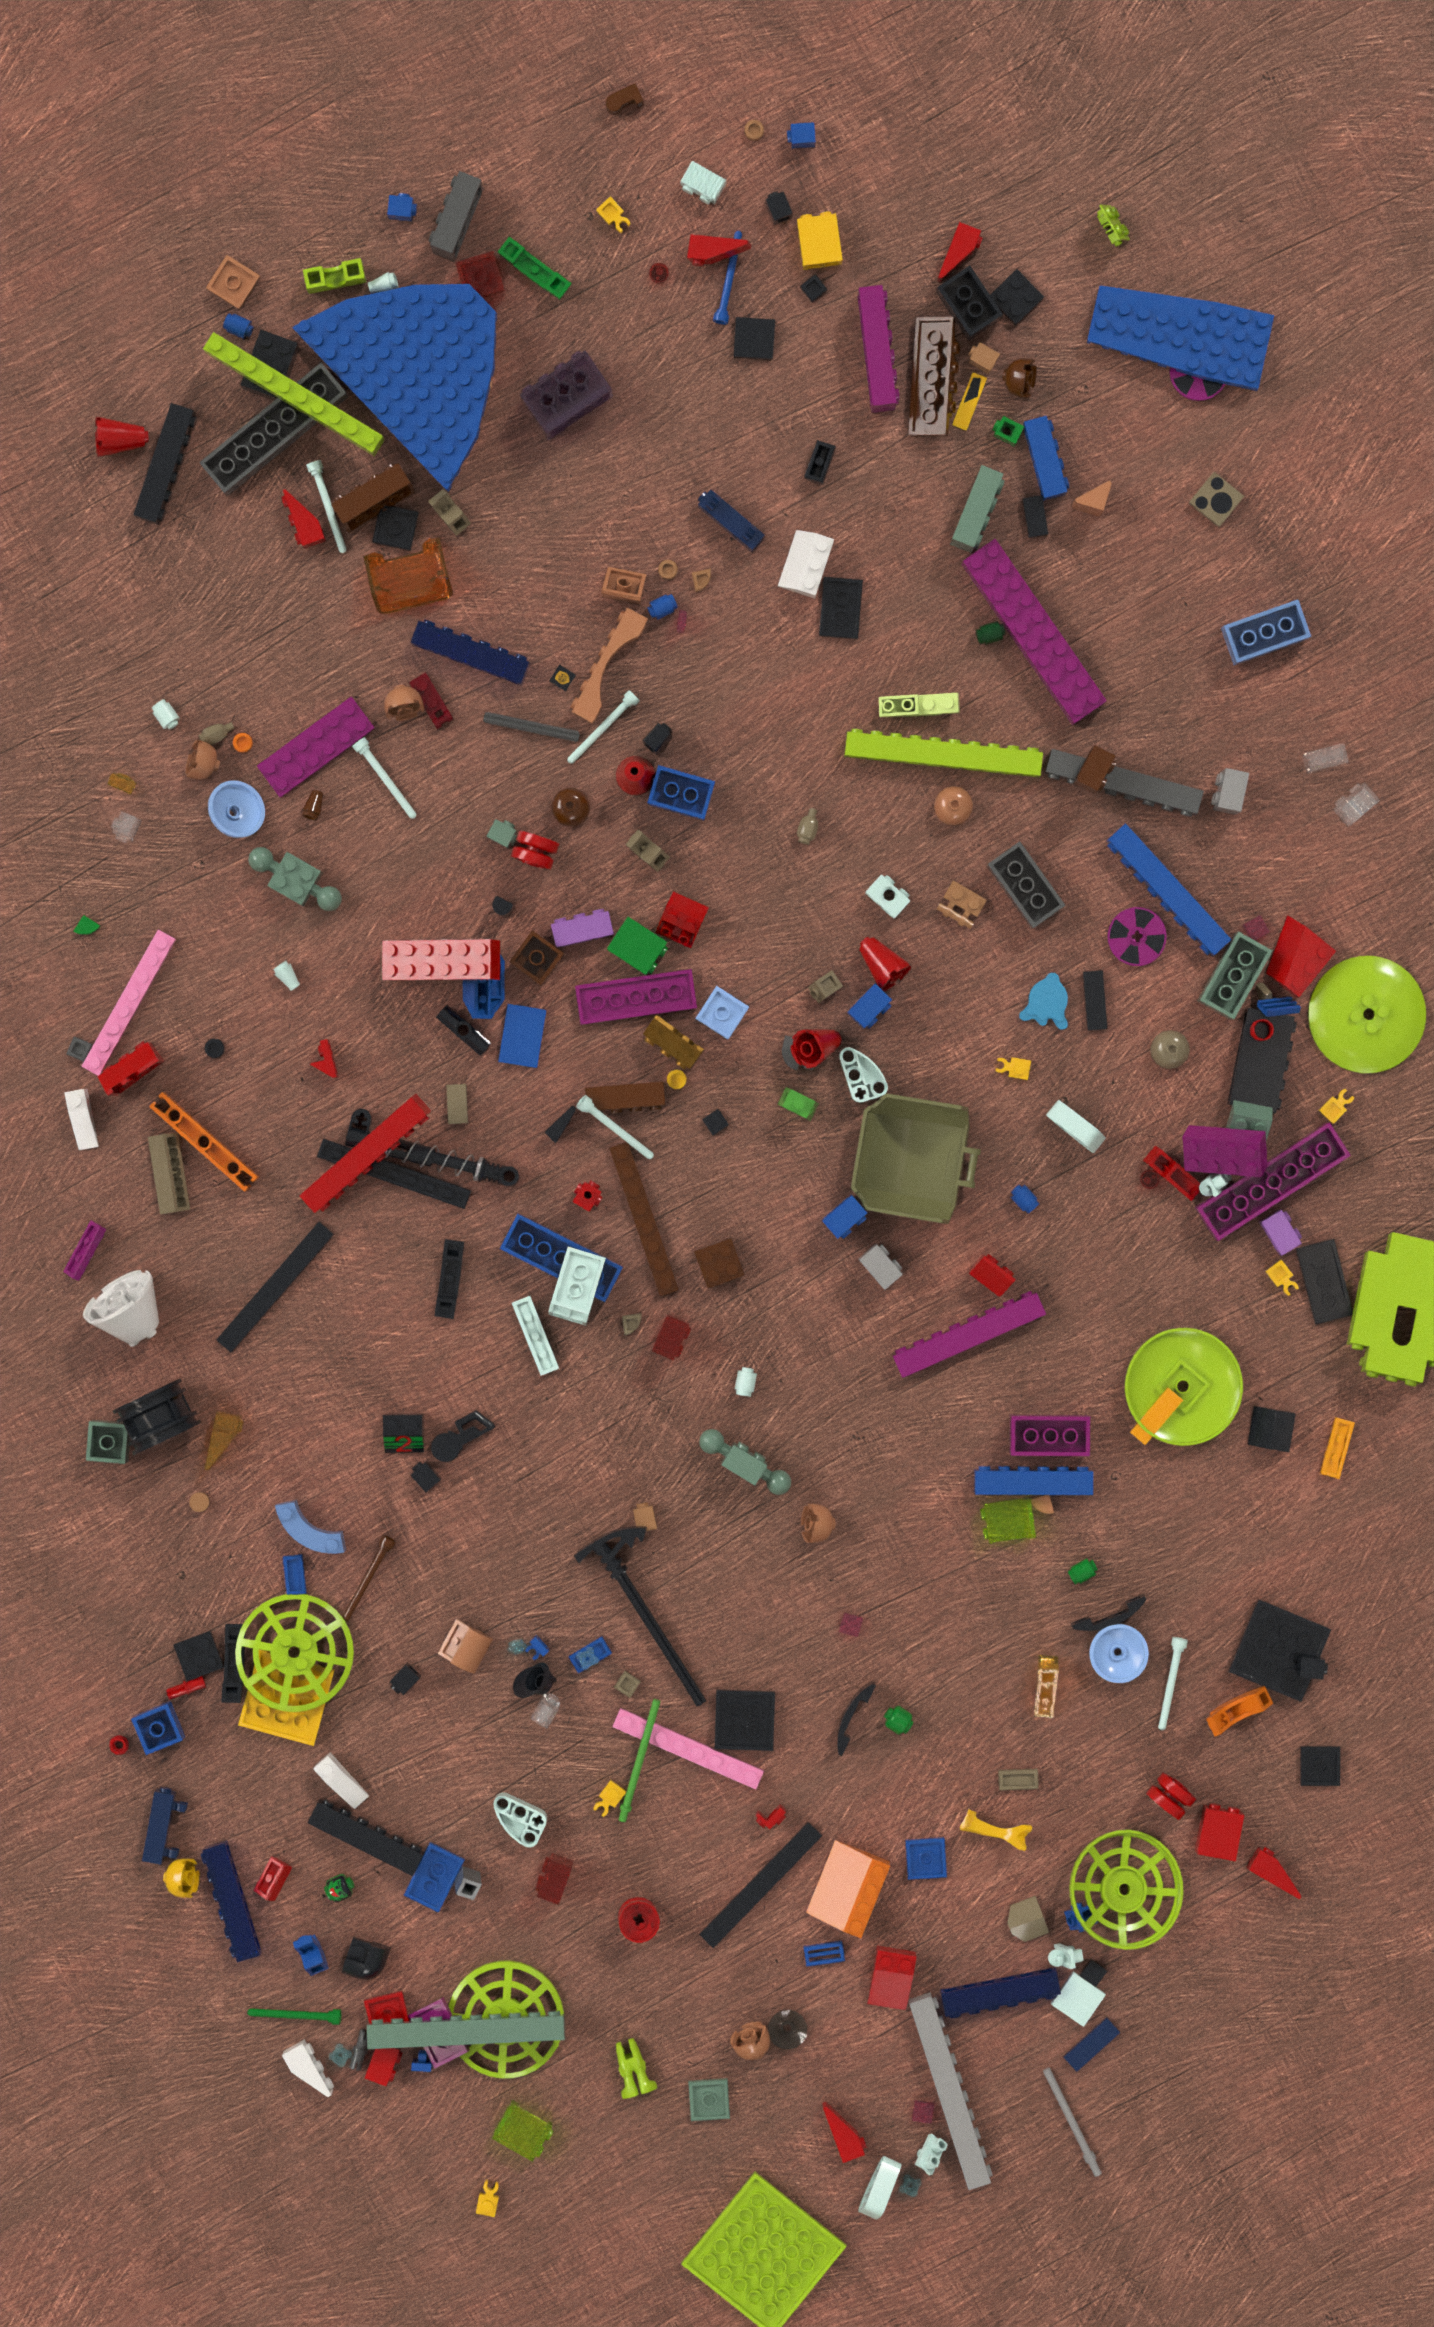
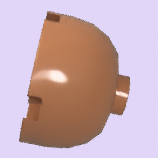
M397 685L386 695L384 710L389 720H391V717H395L396 721H404L417 717V712L420 710L423 712L424 704L421 695L416 689L405 685Z
M195 740L192 745V749L195 750L188 756L185 774H187L186 777L191 779L204 780L210 777L213 771L217 772L220 760H217V752L212 745L205 741Z
M951 786L944 788L938 793L934 801L935 815L946 825H960L968 820L972 813V798L961 787Z
M808 1504V1506L803 1508L801 1525L805 1524V1532H802L804 1541L806 1543L823 1542L831 1535L832 1530L835 1529L836 1521L827 1507L820 1504Z
M761 2022L747 2023L741 2026L744 2030L739 2033L737 2031L733 2033L730 2038V2044L742 2059H761L770 2047L769 2032Z

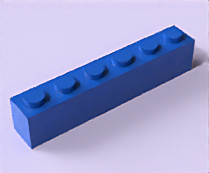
M979 1466V1469H974L975 1495H1093V1471L1089 1470L1087 1466H1077V1470H1069L1068 1466H1057V1470H1049V1466H1038V1470H1030V1466H1018V1470L1010 1469V1466H998V1469H990V1466Z

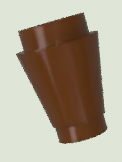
M312 790L302 809L303 817L316 821L321 816L322 792Z

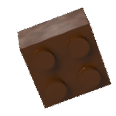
M1094 745L1073 784L1092 794L1103 790L1107 779H1105L1106 774H1110L1117 763L1114 761L1116 755Z
M532 930L509 962L542 986L565 954Z
M731 1238L694 1251L707 1288L745 1275Z

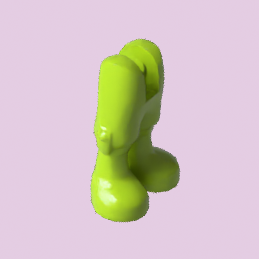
M634 2038L628 2039L631 2053L625 2054L621 2042L616 2043L618 2071L624 2078L625 2084L624 2089L621 2091L622 2099L639 2095L633 2079V2071L637 2075L641 2094L658 2088L656 2082L649 2080L646 2075V2062L643 2060Z

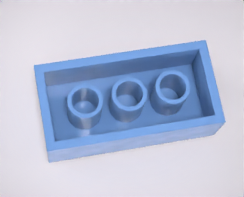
M1299 600L1235 621L1221 628L1233 665L1297 644L1311 637Z

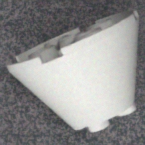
M136 1270L106 1285L101 1289L103 1293L97 1299L93 1297L86 1305L83 1312L84 1319L97 1328L128 1343L130 1347L137 1345L144 1338L153 1337L157 1333L155 1329L159 1324L153 1278L150 1272L146 1270V1273H142L141 1270Z

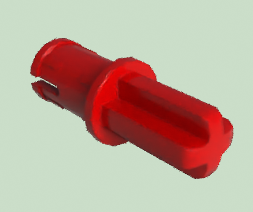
M203 1676L187 1682L184 1680L183 1684L167 1689L166 1693L169 1699L185 1694L189 1696L194 1691L206 1688Z

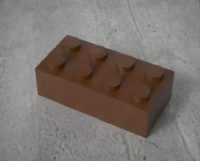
M399 463L387 466L383 473L368 478V482L362 486L360 484L356 485L347 495H340L334 499V503L331 505L348 533L378 516L381 509H383V512L387 510L384 509L385 506H394L415 493L412 484Z

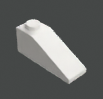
M88 1089L64 1092L78 1149L84 1150L99 1147Z
M331 1752L313 1768L325 1783L354 1809L369 1797L368 1793Z

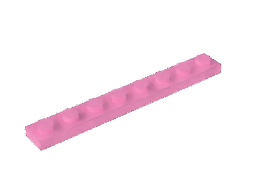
M157 930L82 1065L83 1068L98 1076L102 1073L175 943V938Z
M620 1708L612 1727L642 1740L647 1719ZM654 1723L649 1740L650 1744L753 1789L757 1788L764 1770Z

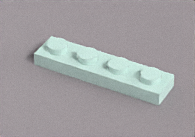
M531 1296L512 1302L540 1375L542 1376L559 1369Z

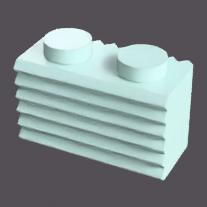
M692 161L680 184L683 186L682 190L686 193L699 195V199L702 202L716 204L726 186V179Z

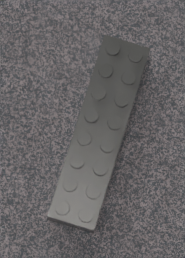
M322 363L318 364L297 382L335 407L348 398L347 393ZM277 398L199 463L228 497L318 422Z

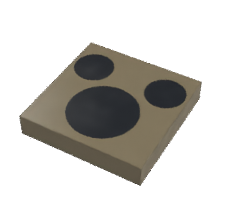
M1213 472L1190 500L1189 504L1219 528L1243 499L1244 495L1217 473Z

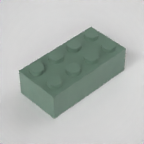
M981 465L950 545L972 553L973 549H978L983 535H980L981 530L985 531L990 520L987 514L988 512H993L998 500L994 498L995 494H1000L1005 482L1002 479L1003 473Z
M1239 931L1236 932L1197 1001L1224 1017L1234 1020L1273 950Z

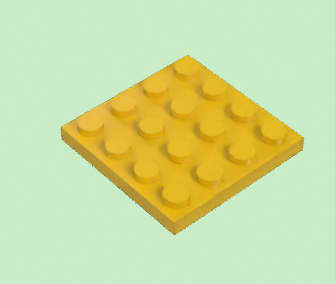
M259 1650V1660L262 1669L272 1662L270 1651ZM317 1664L313 1666L311 1671L316 1679L321 1676L326 1667ZM254 1665V1669H253V1672H252V1676H253L255 1673H257V1670H256V1668H255V1665ZM278 1669L267 1675L273 1682L283 1686L285 1674L281 1673ZM332 1669L328 1677L320 1684L326 1694L329 1693L335 1669ZM304 1674L293 1676L291 1688L303 1687L310 1683ZM263 1679L252 1685L263 1697L280 1704L282 1692L270 1687ZM314 1689L304 1693L289 1694L288 1706L306 1705L320 1698ZM248 1690L238 1725L314 1746L326 1703L308 1711L286 1712L263 1704Z

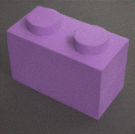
M1277 1210L1259 1221L1277 1253L1282 1256L1302 1244L1300 1241L1302 1236L1297 1228L1293 1229L1289 1222L1292 1220L1288 1213Z

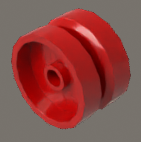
M519 830L516 840L527 847H513L510 857L522 861V863L529 866L551 870L554 860L544 855V852L557 854L560 844L550 839Z
M1162 1772L1157 1781L1165 1790L1163 1791L1159 1787L1152 1785L1146 1794L1166 1812L1180 1821L1186 1812L1178 1802L1180 1801L1185 1806L1191 1807L1197 1799L1182 1783Z

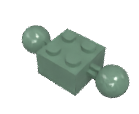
M257 847L250 852L248 862L253 870L257 872L268 870L274 874L267 885L268 887L303 907L310 895L317 898L319 907L325 911H333L340 906L342 896L337 888L333 886L322 888L317 885L323 874L320 870L286 852L280 863L274 861L271 851L265 847Z
M708 1429L701 1434L699 1439L701 1449L708 1454L720 1453L725 1456L721 1465L753 1485H756L760 1478L766 1481L769 1491L775 1495H782L789 1491L791 1487L789 1474L783 1470L772 1472L767 1469L765 1456L758 1452L751 1453L748 1451L749 1447L740 1441L738 1444L733 1442L731 1446L726 1444L723 1435L718 1430Z

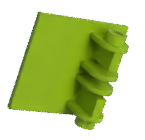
M1099 205L1101 210L1097 212V218L1101 225H1104L1103 229L1111 226L1106 231V234H1109L1108 237L1112 245L1114 244L1117 247L1123 243L1121 240L1129 241V231L1124 224L1120 223L1118 219L1120 215L1117 209L1111 205Z

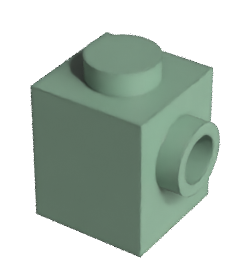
M495 819L486 837L509 848L510 845L514 846L517 841V830L514 829V824L506 820L502 823Z

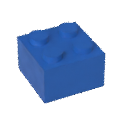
M874 984L853 1005L847 1014L862 1029L866 1026L870 1029L878 1021L876 1016L879 1013L884 1014L892 1006L889 1003L892 999L879 986Z
M850 1195L821 1221L837 1239L839 1237L844 1239L852 1232L850 1228L854 1224L859 1226L867 1219L865 1217L867 1212Z
M171 1701L136 1714L131 1718L146 1755L180 1742L186 1737Z

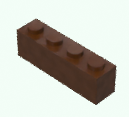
M663 1081L585 1088V1095L592 1099L594 1107L602 1113L603 1110L610 1109L611 1113H621L623 1108H630V1112L642 1111V1107L650 1106V1110L662 1109V1105H666Z

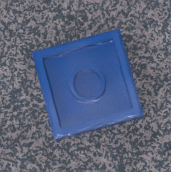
M944 1837L905 1840L908 1880L947 1877Z

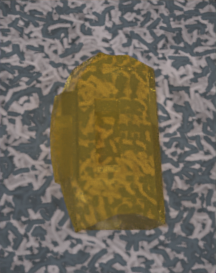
M112 773L108 781V785L132 794L137 784L129 776L121 773Z

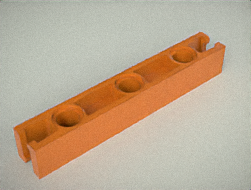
M162 1092L159 1098L161 1100L165 1099L170 1105L166 1113L157 1107L158 1104L155 1101L149 1107L244 1192L248 1191L251 1185H245L238 1178L239 1175L245 1171L253 1177L250 1180L251 1182L257 1181L259 1176L169 1095ZM174 1110L180 1113V1118L177 1121L171 1119V1113ZM203 1136L209 1139L207 1147L200 1145V1139ZM233 1162L237 1163L239 1167L238 1172L235 1174L229 1170V1166Z

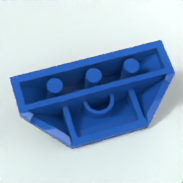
M501 954L500 980H463V1001L472 1019H492L494 1013L505 1000V960Z

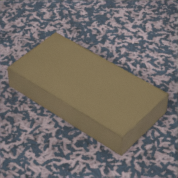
M466 1084L446 1085L448 1124L468 1123Z
M1038 1769L998 1770L999 1790L1038 1789Z

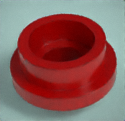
M122 1735L114 1736L110 1740L109 1748L112 1753L122 1755L127 1752L129 1741ZM116 1742H122L123 1747L118 1748Z

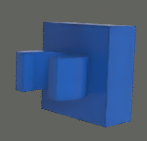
M535 1635L530 1640L531 1645L527 1646L525 1651L528 1652L530 1649H535L536 1655L532 1659L536 1660L540 1654L544 1656L550 1649Z
M419 2050L418 2059L413 2058L411 2071L431 2072L432 2063L430 2059H427L426 2051Z

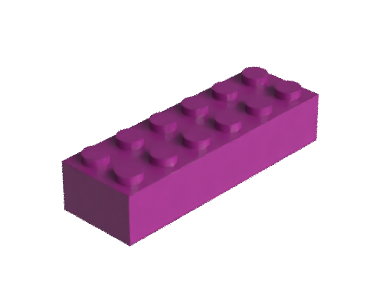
M882 285L859 287L857 298L871 413L893 411L896 404H899L900 397L899 389H895L894 386L897 381L896 369H892L895 355L894 349L890 350L893 341L892 331L887 328L890 322L889 310H885L888 302L887 290L883 291Z

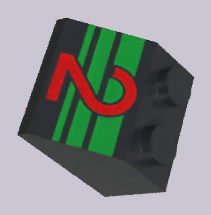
M392 1413L383 1415L385 1453H424V1413Z

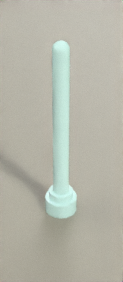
M317 460L306 465L308 472L315 478L340 553H345L346 546L321 474L323 473L322 462Z
M630 690L624 694L623 702L568 757V763L573 764L628 707L636 706L640 702Z
M365 737L360 739L352 746L354 750L364 755L411 819L415 818L416 812L369 750V742Z
M584 1095L579 1100L576 1108L582 1112L592 1114L646 1158L652 1159L654 1157L653 1152L594 1107L592 1099L587 1095Z
M1172 1637L1171 1645L1174 1652L1158 1725L1160 1730L1166 1729L1181 1652H1184L1188 1640L1184 1638Z

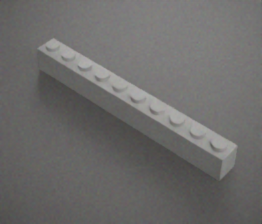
M931 1992L908 1999L968 2190L990 2184V2177L993 2174L990 2165H985L984 2158L987 2155L984 2146L980 2147L978 2139H981L978 2127L974 2128L972 2124L975 2117L972 2108L968 2109L966 2105L969 2099L966 2090L962 2091L960 2086L963 2080L960 2071L956 2072L954 2067L957 2064L955 2055L949 2052L948 2046H951L948 2034L944 2035L942 2030L945 2027L942 2015L938 2016L936 2009H939L937 1998H932Z

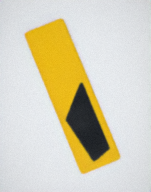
M972 373L953 421V426L967 430L986 383V377Z

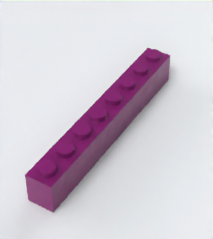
M1030 1290L1021 1294V1299L1016 1301L1013 1298L1003 1302V1306L998 1309L995 1306L985 1310V1314L980 1317L976 1314L967 1318V1322L962 1325L958 1322L949 1326V1330L944 1333L941 1330L931 1334L932 1338L926 1341L921 1338L913 1342L914 1346L906 1349V1346L896 1349V1354L892 1356L901 1377L904 1378L1046 1315L1036 1292L1032 1293Z

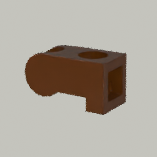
M636 83L610 94L606 98L605 104L610 114L617 115L624 108L633 104L637 108L644 106V100Z

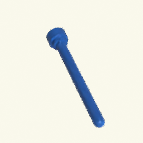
M736 231L733 239H742V232ZM738 254L729 258L720 306L713 316V322L717 324L727 325L729 321L727 307Z

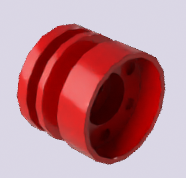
M630 1898L621 1905L618 1911L617 1920L621 1933L632 1942L643 1943L649 1941L659 1930L660 1919L657 1909L646 1898ZM638 1914H641V1918L643 1920H639L638 1923H636L635 1918L633 1917H637Z

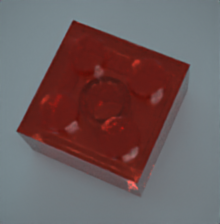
M490 251L455 262L461 284H470L482 298L507 291L496 252Z
M668 1313L652 1352L673 1361L675 1356L679 1358L683 1350V1345L680 1344L683 1338L687 1340L691 1328L688 1327L689 1322Z
M551 1853L550 1858H545L541 1871L544 1872V1875H539L535 1890L538 1891V1898L559 1905L574 1860Z

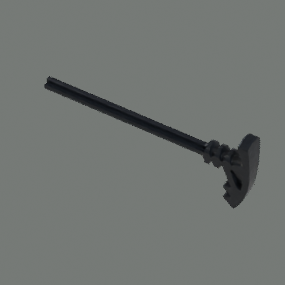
M629 1526L615 1529L596 1538L578 1550L574 1555L578 1563L592 1550L597 1556H602L600 1562L607 1564L605 1570L612 1572L610 1578L618 1581L696 1706L706 1702V1698L626 1573L627 1566L621 1565L622 1558H616L615 1556L625 1543L632 1548L636 1537H638L640 1542H643L647 1527ZM621 1537V1540L611 1550L607 1541Z

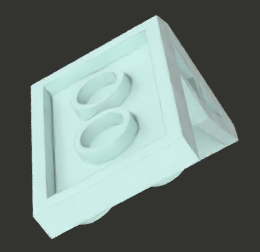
M568 1247L549 1307V1315L586 1326L606 1258Z

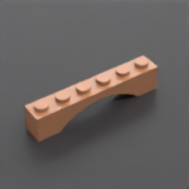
M629 608L625 612L621 611L617 619L619 622L617 628H612L608 636L610 641L607 647L603 645L598 656L601 658L598 664L594 662L589 671L592 674L588 681L585 680L580 688V691H582L580 697H576L570 707L573 709V715L592 725L602 709L601 683L607 665L621 648L641 637L649 622L648 618Z

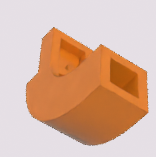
M1259 1687L1223 1703L1211 1711L1210 1716L1206 1720L1214 1736H1218L1236 1722L1265 1711L1273 1704V1701L1266 1687Z

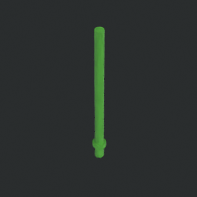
M653 1699L624 1802L620 1805L621 1812L618 1820L621 1822H626L628 1813L632 1809L631 1802L661 1702L658 1699Z

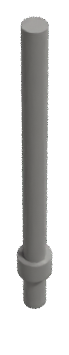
M1050 2067L1045 2068L1043 2073L1079 2143L1086 2164H1089L1095 2177L1101 2175L1102 2172L1096 2162L1097 2158L1094 2152L1090 2150Z

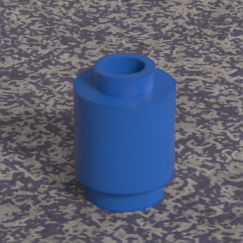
M230 313L226 316L223 328L228 333L242 339L251 336L254 326H251L252 321Z
M665 594L649 602L650 606L647 607L652 618L655 617L657 620L673 613L678 608L672 594L668 596Z
M1019 1184L1011 1191L1013 1195L1010 1198L1022 1211L1030 1213L1038 1206L1037 1197L1026 1185L1021 1187Z

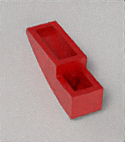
M1154 1146L1143 1159L1149 1167L1190 1201L1199 1193L1200 1182L1157 1146Z

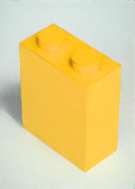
M830 211L820 213V216L812 217L811 214L800 216L797 219V229L803 270L842 265L843 259L836 213L832 214Z

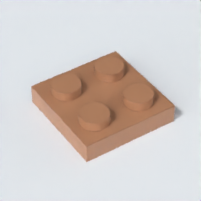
M226 255L206 289L233 307L241 310L261 277Z

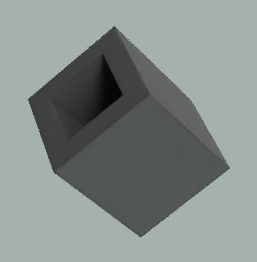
M462 1866L454 1881L456 1894L474 1900L482 1885L480 1872Z

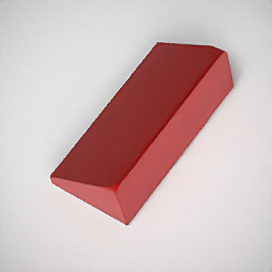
M271 1856L253 1891L267 1901H275L292 1866Z

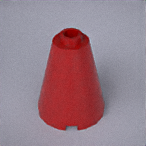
M103 417L95 418V426H97L95 432L97 457L145 447V443L149 442L148 431H145L142 426Z
M631 756L624 759L616 771V780L619 787L631 795H641L647 792L652 787L655 778L652 764L640 756ZM633 770H638V774L632 775L631 772Z
M866 937L861 941L859 951L877 986L883 991H887L895 986L894 982L898 979L902 980L911 970V966L906 960L876 938Z
M803 1029L793 1036L791 1052L799 1065H804L806 1068H814L840 1047L842 1038L838 1031L832 1029Z

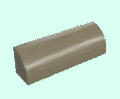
M178 1132L148 1137L160 1214L190 1210Z

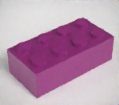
M1188 1125L1182 1136L1185 1171L1262 1177L1268 1166L1266 1131Z
M1010 1414L1009 1454L1011 1456H1090V1416Z

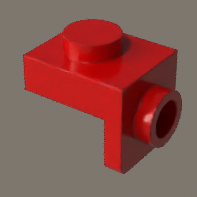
M779 1804L767 1818L758 1810L755 1813L756 1821L763 1828L768 1827L771 1829L775 1824L779 1825L786 1818L784 1815L786 1809Z

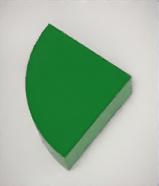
M83 915L73 932L87 935L96 932L101 925Z

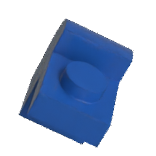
M315 1934L301 1936L297 1941L293 1942L294 1948L301 1955L304 1968L310 1976L329 1969L325 1954Z

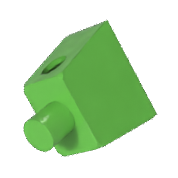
M786 1087L777 1105L811 1121L819 1103Z

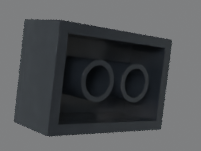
M970 265L937 287V295L951 316L956 318V323L968 341L1002 319L1003 313Z
M260 329L251 355L289 378L300 346L297 342ZM243 377L240 384L243 390L273 401L278 398Z

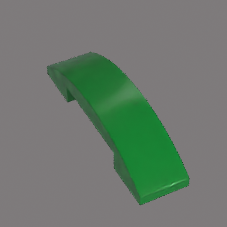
M510 236L497 252L523 275L559 300L572 285L571 282L559 273L554 272L527 252L523 246Z

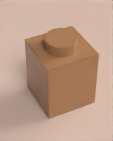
M979 342L978 346H973L968 354L971 357L969 364L989 375L1000 353Z
M648 1502L636 1504L637 1507L633 1508L636 1526H646L647 1531L657 1529L653 1504L648 1505Z

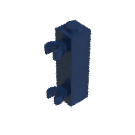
M711 489L708 493L706 491L703 492L699 497L698 508L750 552H753L765 538V535Z
M160 1787V1789L157 1788L154 1792L142 1857L143 1862L161 1865L164 1862L165 1856L177 1859L180 1849L167 1847L173 1810L178 1812L187 1811L188 1802L175 1801L176 1792L172 1791V1788Z

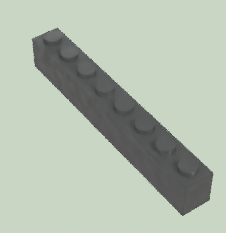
M1052 749L1044 773L1049 774L1048 778L1059 780L1063 778L1067 779L1068 784L1075 785L1073 782L1086 758ZM1116 766L1110 774H1106L1105 779H1107V782L1103 788L1105 794L1116 796V794L1124 795V799L1134 802L1135 799L1142 800V804L1154 807V804L1160 805L1162 810L1173 812V809L1181 811V815L1187 817L1198 814L1204 793L1203 790Z

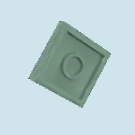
M728 2078L688 2081L691 2121L730 2119Z

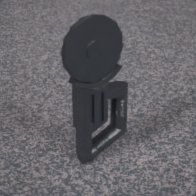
M475 1410L455 1421L460 1433L456 1434L448 1430V1433L438 1434L431 1443L432 1454L441 1462L452 1461L458 1456L460 1450H463L464 1444L494 1429L496 1426L492 1421ZM476 1419L487 1427L480 1431L475 1426H471L466 1430L462 1426Z

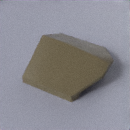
M1036 1896L1010 1905L1007 1923L1014 1936L1027 1942L1049 1933Z

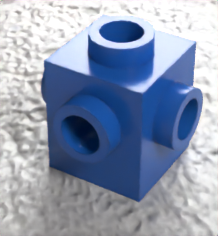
M1082 1902L1076 1903L1081 1917L1086 1922L1092 1915L1088 1905H1082ZM1071 1905V1909L1064 1911L1066 1922L1070 1930L1084 1932L1085 1930L1077 1920Z

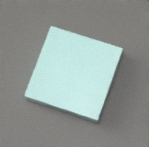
M1073 1971L1052 2000L1051 2005L1084 2027L1106 1994Z

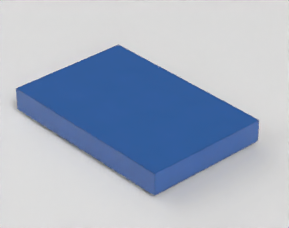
M513 1004L507 1005L498 1062L533 1068L538 1067L547 1010Z
M430 1842L404 1896L439 1913L465 1859Z

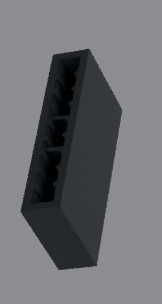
M1246 1008L1227 1105H1233V1101L1236 1100L1271 1107L1273 1114L1280 1110L1282 1099L1279 1098L1280 1091H1283L1285 1087L1283 1075L1284 1071L1287 1072L1289 1067V1060H1286L1288 1052L1291 1053L1293 1041H1290L1291 1034L1295 1033L1297 1022L1294 1021L1295 1017L1288 1015L1266 1017L1260 1010ZM1260 1019L1269 1020L1274 1026L1272 1037L1265 1041H1257L1250 1034L1251 1025ZM1265 1022L1256 1024L1254 1029L1256 1036L1264 1039L1269 1035V1026Z

